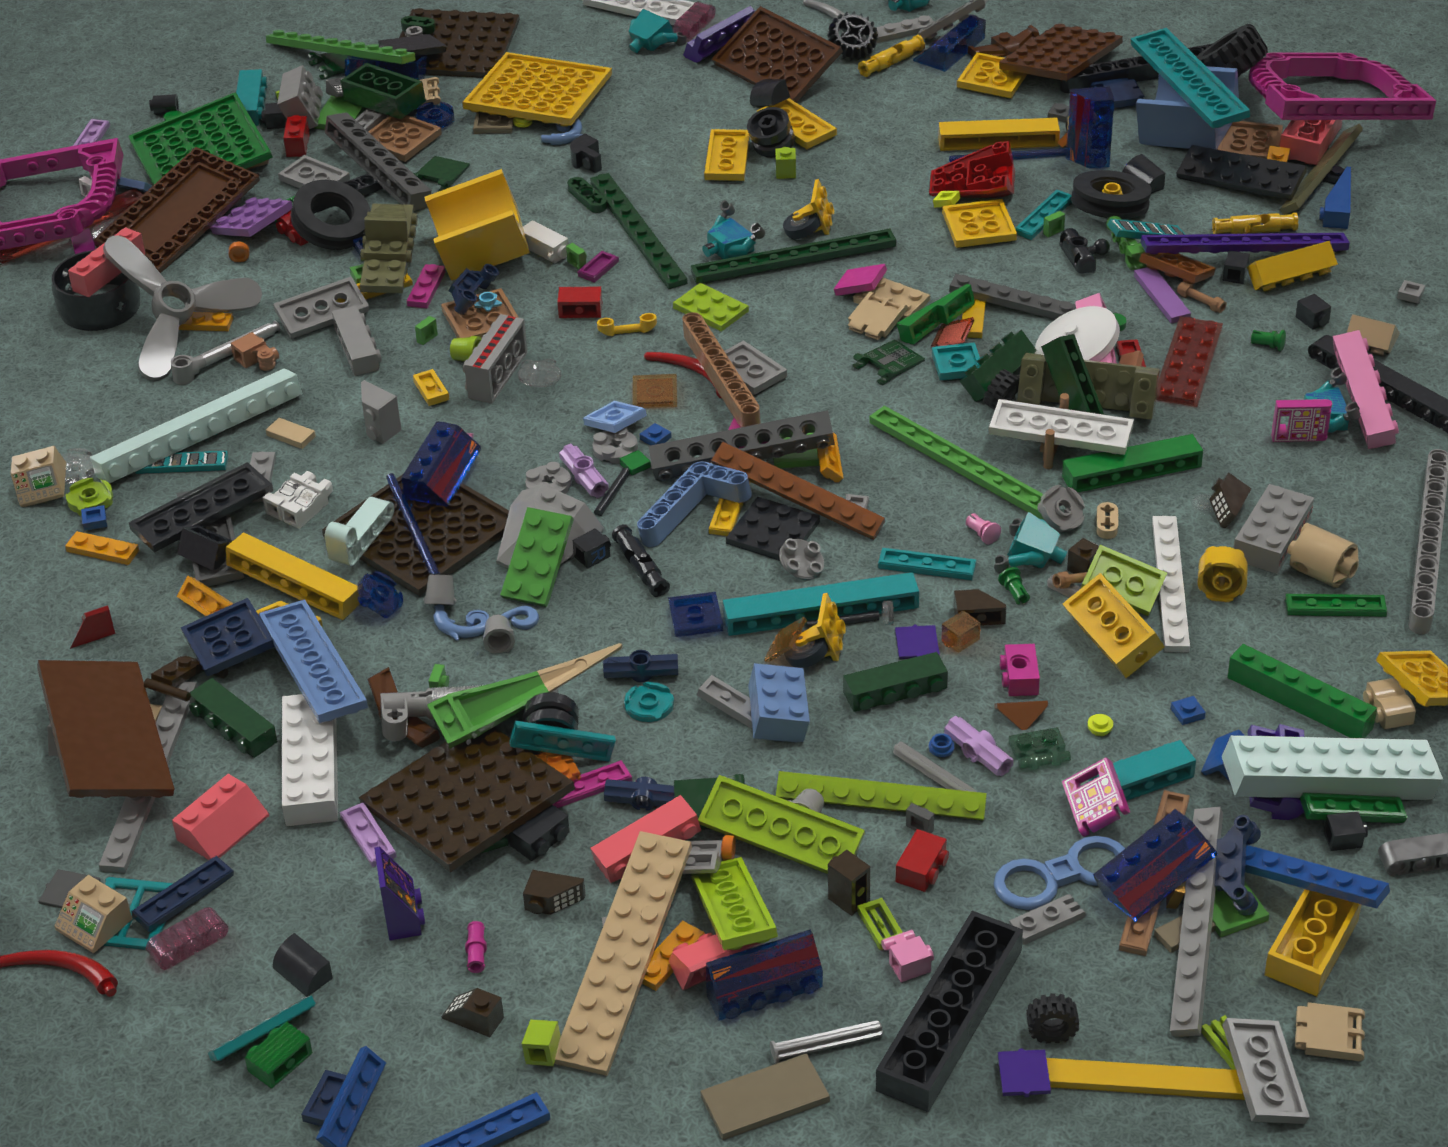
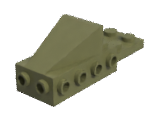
M372 204L371 212H367V216L364 219L365 236H363V249H361V261H364L360 292L403 293L408 264L412 262V250L414 249V238L416 236L415 225L418 222V215L414 213L413 205Z

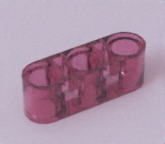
M695 2L677 19L673 28L674 33L680 31L683 36L685 35L688 39H693L692 37H695L702 30L701 28H704L714 19L716 13L715 6Z
M206 907L153 936L147 942L146 951L161 969L167 970L171 968L170 965L174 966L194 955L193 952H199L217 942L218 938H224L228 933V925L213 908Z

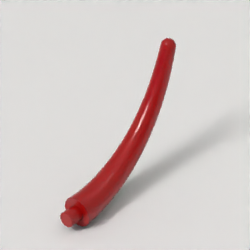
M646 352L644 354V358L648 361L675 364L695 371L713 385L696 358L664 352ZM715 388L717 396L719 398H722L718 393L717 389Z
M33 950L0 956V968L30 964L62 967L88 979L95 986L99 994H106L108 997H111L117 992L118 981L115 976L102 964L80 954L59 950Z

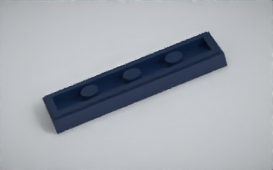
M216 855L131 911L132 917L148 932H151L234 876V870Z

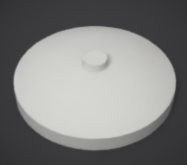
M1087 306L1069 311L1055 319L1044 329L1036 342L1035 348L1037 351L1035 354L1044 355L1041 346L1058 337L1074 334L1083 359L1101 361L1113 349L1120 333L1119 324L1114 314L1103 307Z

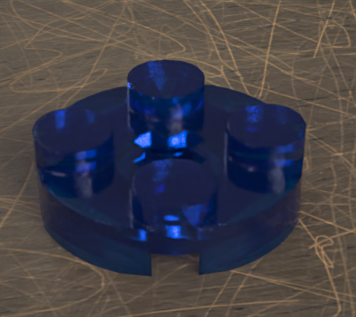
M433 102L425 103L416 110V119L441 128L455 121L453 107L445 102H440V105H434Z
M374 571L372 574L366 573L360 579L357 586L359 593L358 602L363 607H368L375 613L380 614L383 618H389L397 612L403 604V594L401 591L398 593L394 588L396 583L393 579L378 571Z

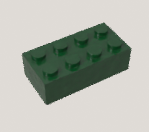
M368 63L340 80L345 101L396 119L406 117L407 114L418 109L419 106L426 102L422 81Z

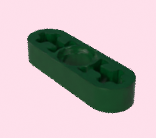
M573 177L568 180V192L593 213H601L607 209L606 198L585 179Z

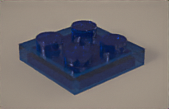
M716 592L668 597L675 637L723 631V622Z

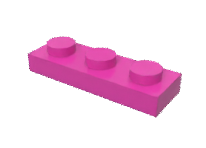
M435 264L424 265L407 299V306L428 308L446 272L445 266Z

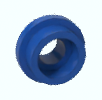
M936 734L929 742V751L937 757L949 756L954 751V742L947 734Z

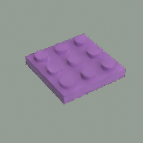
M253 197L246 200L245 205L232 209L231 214L217 219V223L212 225L210 229L216 235L251 237L292 209V202L282 199L269 200V198L257 199Z

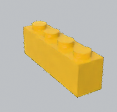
M1330 241L1255 261L1247 266L1254 289L1259 290L1263 288L1265 292L1276 288V284L1281 283L1282 286H1287L1294 283V279L1300 278L1301 281L1312 278V274L1326 275L1331 273V268L1338 265Z

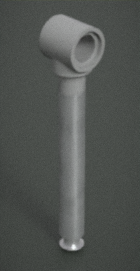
M274 320L273 324L267 323L194 358L188 355L173 357L170 361L173 381L180 385L192 382L195 375L199 373V369L233 354L231 342L251 332L259 338L266 339L274 335L276 331L280 332L279 323Z

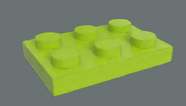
M699 283L673 302V309L684 314L699 313L708 326L721 332L749 312L748 305L702 283Z
M1099 545L1081 588L1101 573L1135 611L1149 616L1167 572Z

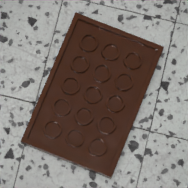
M760 6L712 58V61L715 65L753 85L763 79H785L790 99L797 103L843 51L840 46Z
M1055 24L1043 34L1035 37V39L1027 42L1026 45L999 61V69L1068 81L1122 44L1123 36L1115 35L1114 32L1102 33L1097 29L1084 30L1079 26L1066 27L1065 24Z

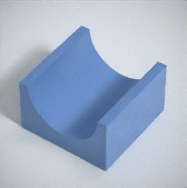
M1206 66L1239 99L1237 68ZM1160 74L1156 99H1138L1136 102L1140 144L1189 149L1191 145L1217 149L1232 124L1229 123L1221 128L1212 129Z

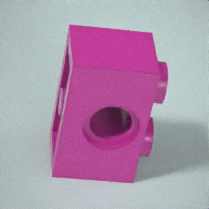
M1035 644L1005 645L1004 655H1000V669L1005 670V672H1002V685L1008 688V696L1039 695L1040 676Z

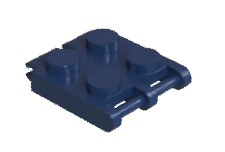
M1114 79L1093 82L1090 85L1091 90L1096 93L1097 100L1101 101L1102 109L1136 105L1138 99H1144L1143 97H1145L1134 79Z

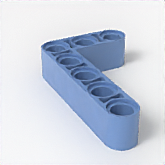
M708 462L694 463L637 522L642 544L646 547L659 545L706 494L739 503L749 500L752 493L748 475L739 470Z

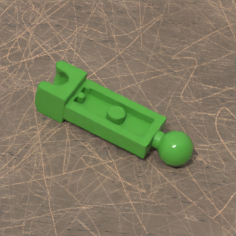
M1112 216L1107 219L1106 225L1110 219H1122L1118 216ZM1112 232L1113 242H1117L1121 254L1126 256L1125 263L1129 269L1145 268L1146 264L1139 262L1141 254L1145 253L1141 243L1138 244L1133 238L1116 237Z

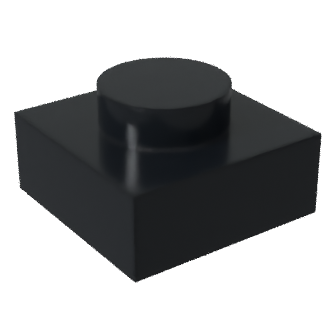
M1334 166L1323 181L1336 184L1345 169L1340 166Z

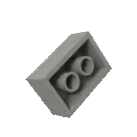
M302 65L283 73L277 105L286 118L294 115L307 116L308 126L311 129L318 126L323 92L314 83L312 74L306 71Z

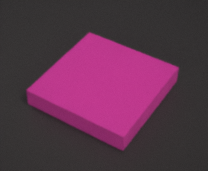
M879 264L848 269L835 286V295L840 296L874 290L887 271L886 265Z

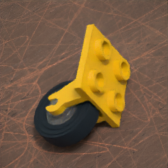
M816 179L814 182L811 203L789 215L783 223L784 231L791 239L804 238L819 230H823L824 235H829L834 207L828 201L826 188L821 185L819 179Z
M823 593L818 623L809 629L795 633L784 645V656L793 667L806 668L818 663L823 657L830 655L833 661H839L840 651L843 650L842 638L843 634L846 633V626L844 620H840L837 614V606L835 602L831 601L828 593Z

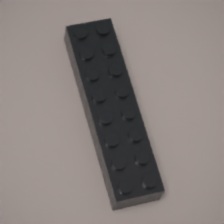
M971 911L876 1069V1092L923 1111H930L1022 951L1023 929Z

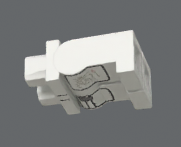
M306 471L303 475L293 473L290 476V480L285 481L274 494L268 492L263 497L266 514L281 521L284 520L285 523L300 529L329 503L328 496L333 492L331 481L326 479L318 484L316 476L309 471Z

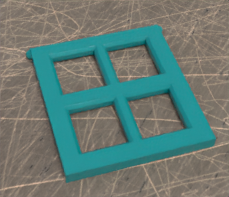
M116 877L105 879V885L113 890L116 888L137 890L130 905V912L139 906L145 891L161 892L173 884ZM132 917V920L120 930L118 936H113L104 946L155 951L166 922L152 930L147 939L126 937L134 919Z

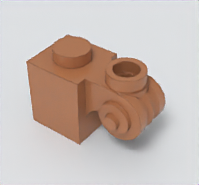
M253 332L231 342L234 360L245 368L259 362L261 370H271L276 365L275 361L279 359L277 349L275 347L269 348L264 339L259 338Z

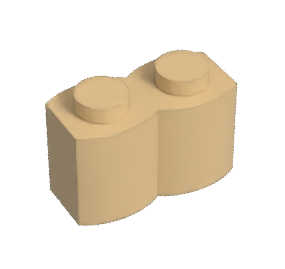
M1395 678L1367 682L1366 691L1363 692L1364 702L1377 707L1376 723H1380L1383 729L1414 724L1416 713L1414 704Z

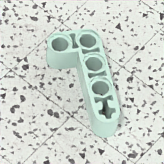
M369 497L346 525L330 522L325 531L328 558L332 561L353 566L391 520L394 514V504L386 500Z

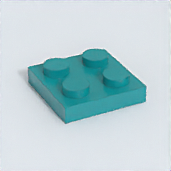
M975 342L932 347V357L940 380L964 378L966 376L964 372L974 364L978 365L977 360L980 356Z

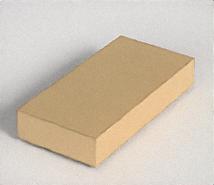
M278 418L266 429L267 436L301 449L316 437L314 430L282 418Z

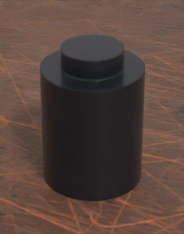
M177 94L154 95L152 100H149L150 111H154L155 115L166 114L169 111H179Z

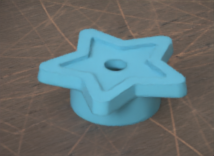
M484 292L479 295V301L474 306L476 308H484L487 312H490L493 307L501 306L502 302L497 300V294Z

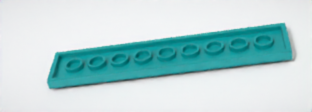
M1167 28L1130 38L1131 46L1212 129L1221 128L1226 124L1240 122L1250 117V109Z

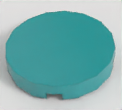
M645 682L643 686L637 687L636 685L626 693L624 706L626 713L631 718L641 722H654L667 717L672 712L674 697L667 686L656 682Z

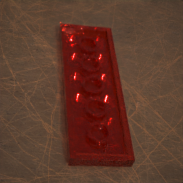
M1180 316L1159 377L1156 400L1198 407L1222 332L1223 323Z

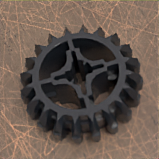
M855 11L852 15L848 12L844 16L839 14L838 18H834L829 25L828 41L842 48L843 52L841 54L843 59L846 56L850 58V61L853 60V57L857 60L861 56L866 58L877 45V28L874 27V22H869V16L863 18L862 13L859 16L856 15ZM841 29L843 31L842 37H840L838 33ZM863 35H865L867 39L865 42L862 41Z

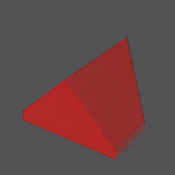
M108 605L83 614L81 617L83 623L70 649L115 634Z

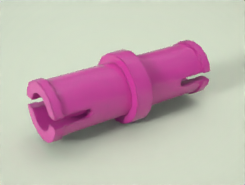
M473 921L467 926L468 940L465 943V951L468 954L467 968L472 973H480L485 968L484 953L487 951V943L484 940L485 926L482 922Z

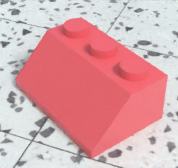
M227 774L173 818L172 823L177 841L210 860L216 855L219 858L269 817V813L247 784Z
M707 933L698 938L696 943L691 945L683 943L675 947L668 962L681 989L685 990L714 978V974L729 969L732 970L756 960L764 943L744 945L737 950H723L717 935ZM731 966V968L712 973L714 971Z

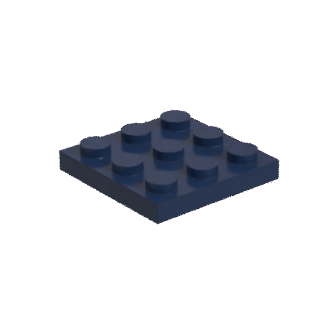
M248 598L180 627L207 677L275 647L269 631Z

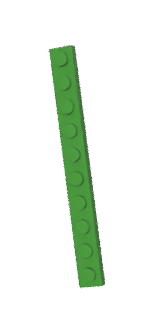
M275 30L273 34L266 35V43L398 64L415 61V53L407 52V49L403 48L393 50L391 46L380 48L377 44L351 43V40L338 41L337 38L324 39V36L311 37L310 34L298 35L297 32L284 33V30Z
M883 406L869 416L870 424L1024 511L1032 513L1039 519H1043L1037 508L1043 495L1039 491L886 406Z

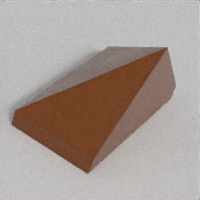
M1048 701L994 703L996 710L1021 730H1027L1046 709Z

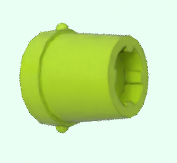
M480 336L454 338L450 344L451 358L465 362L471 356L473 349L479 345L482 338Z

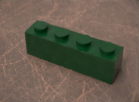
M1022 329L1015 334L1012 331L1001 339L1003 341L1002 344L999 342L989 349L991 354L988 355L986 353L977 360V366L974 364L964 372L966 376L960 383L975 402L985 397L984 394L988 390V386L1001 370L1005 369L1013 373L1021 366L1022 358L1026 353L1034 354L1037 351Z
M1075 335L1061 336L1041 346L1059 397L1063 393L1069 395L1068 410L1104 415Z
M937 652L843 675V693L853 712L869 710L872 707L892 704L895 701L907 698H916L919 695L931 692H939L948 686V671Z
M213 678L190 692L189 709L195 717L200 716L211 729L216 728L226 741L231 740L242 753H248L255 758L278 742L275 726Z

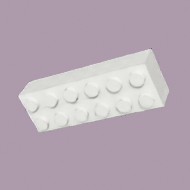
M303 694L282 696V809L286 826L338 821L336 718L332 721L319 723Z

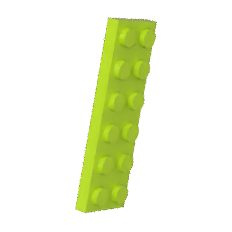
M721 775L718 776L698 818L699 824L725 835H734L738 840L828 874V863L835 856H839L846 849L856 856L865 835L864 829Z
M742 857L722 861L716 873L691 874V879L723 950H737L744 945L765 943L772 938L778 937L776 925Z

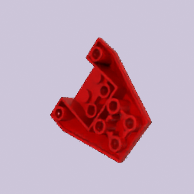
M996 142L993 145H989L932 170L929 189L930 196H937L940 191H959L960 197L1000 198L1014 194L1015 168L1010 142Z

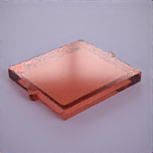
M974 318L957 319L948 325L941 324L931 346H946L965 342L975 321Z

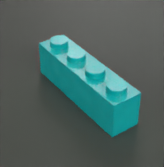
M262 69L239 70L236 93L255 126H259L260 119H262V111L265 108L264 98H266V88L268 87L267 77L263 76Z
M1178 740L1149 751L1141 752L1132 757L1118 760L1113 765L1127 801L1193 778L1195 775L1196 759L1183 742ZM1099 774L1089 779L1088 782L1099 777Z

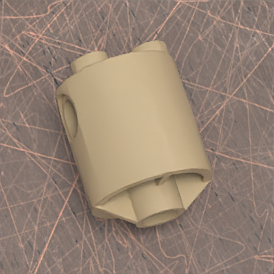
M1309 523L1303 525L1296 541L1293 540L1287 550V553L1291 555L1290 566L1293 569L1336 588L1347 578H1352L1359 566L1358 547L1355 543Z

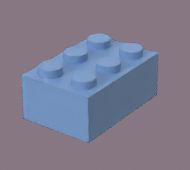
M754 663L748 684L753 738L804 742L810 720L803 668Z

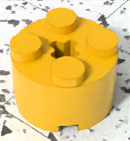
M1211 546L1206 549L1199 561L1198 588L1206 594L1209 600L1231 602L1235 597L1241 596L1245 592L1248 564L1244 553L1239 549L1226 546Z

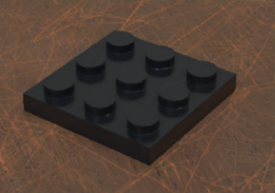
M757 497L726 537V544L780 561L779 551L785 541L789 538L806 541L820 523V516Z

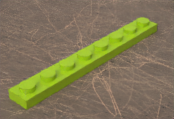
M779 771L776 796L782 799L794 800L803 790L814 789L823 796L824 803L906 812V809L913 803L928 809L934 815L984 820L987 793L784 771Z

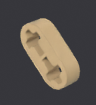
M1110 502L1101 503L1097 507L1096 532L1103 539L1115 538L1118 533V507ZM1105 512H1109L1110 516H1105Z

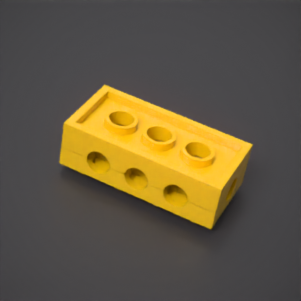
M1101 573L1062 603L1071 618L1125 678L1165 647L1155 631Z

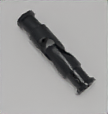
M622 524L614 529L612 539L619 543L621 552L645 585L649 586L651 595L659 597L667 593L670 589L669 582L662 578L660 569L645 551L638 538L632 535L631 528L626 524Z

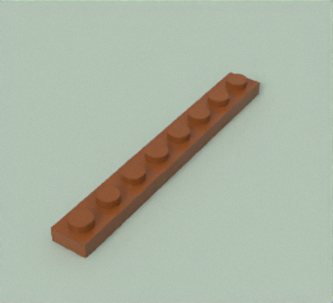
M725 442L721 443L711 459L712 464L745 472L748 475L749 482L874 540L885 523L884 517Z

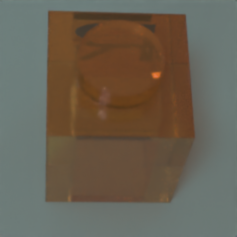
M964 610L942 623L941 641L946 647L952 648L958 653L980 640V622Z

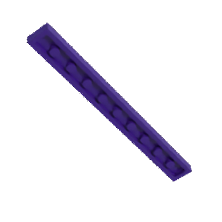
M1344 233L1141 235L1140 241L1145 253L1178 254L1184 252L1192 254L1210 252L1217 254L1219 252H1228L1229 250L1259 253L1260 251L1278 253L1280 251H1294L1326 241H1330L1333 251L1338 252L1340 250H1349L1350 245Z

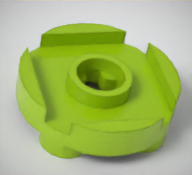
M93 478L79 480L69 487L70 492L66 493L67 505L70 510L78 513L80 516H82L81 509L102 505L108 508L113 504L111 485L103 479H100L101 482L94 481Z

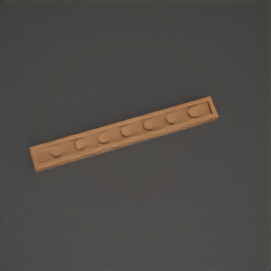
M1164 790L1141 870L1179 840L1177 835L1180 834L1189 804V795ZM1177 843L1162 854V857L1157 858L1141 871L1139 879L1143 878L1142 881L1144 882V880L1148 879L1149 875L1153 876L1157 873L1155 871H1160L1163 867L1172 863ZM1169 875L1164 878V881L1162 879V882H1159L1158 885L1156 884L1154 889H1150L1151 893L1155 895L1154 898L1152 896L1151 901V898H1147L1153 894L1148 892L1144 894L1146 897L1143 898V902L1146 903V908L1144 905H1141L1143 902L1139 900L1132 904H1139V910L1142 911H1137L1138 914L1135 917H1132L1133 914L1128 913L1119 945L1120 951L1142 956L1147 955L1163 892L1166 887L1165 882ZM1138 879V882H1137L1136 887L1142 883V882L1139 881V879Z

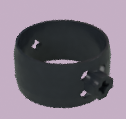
M94 250L81 252L65 259L55 268L52 274V293L61 319L70 327L84 331H99L121 325L132 318L140 306L139 286L122 272L106 284L118 285V287L110 291L91 295L90 297L74 295L76 292L72 290L68 270ZM69 283V289L66 290V285ZM120 302L123 303L121 310L117 309Z

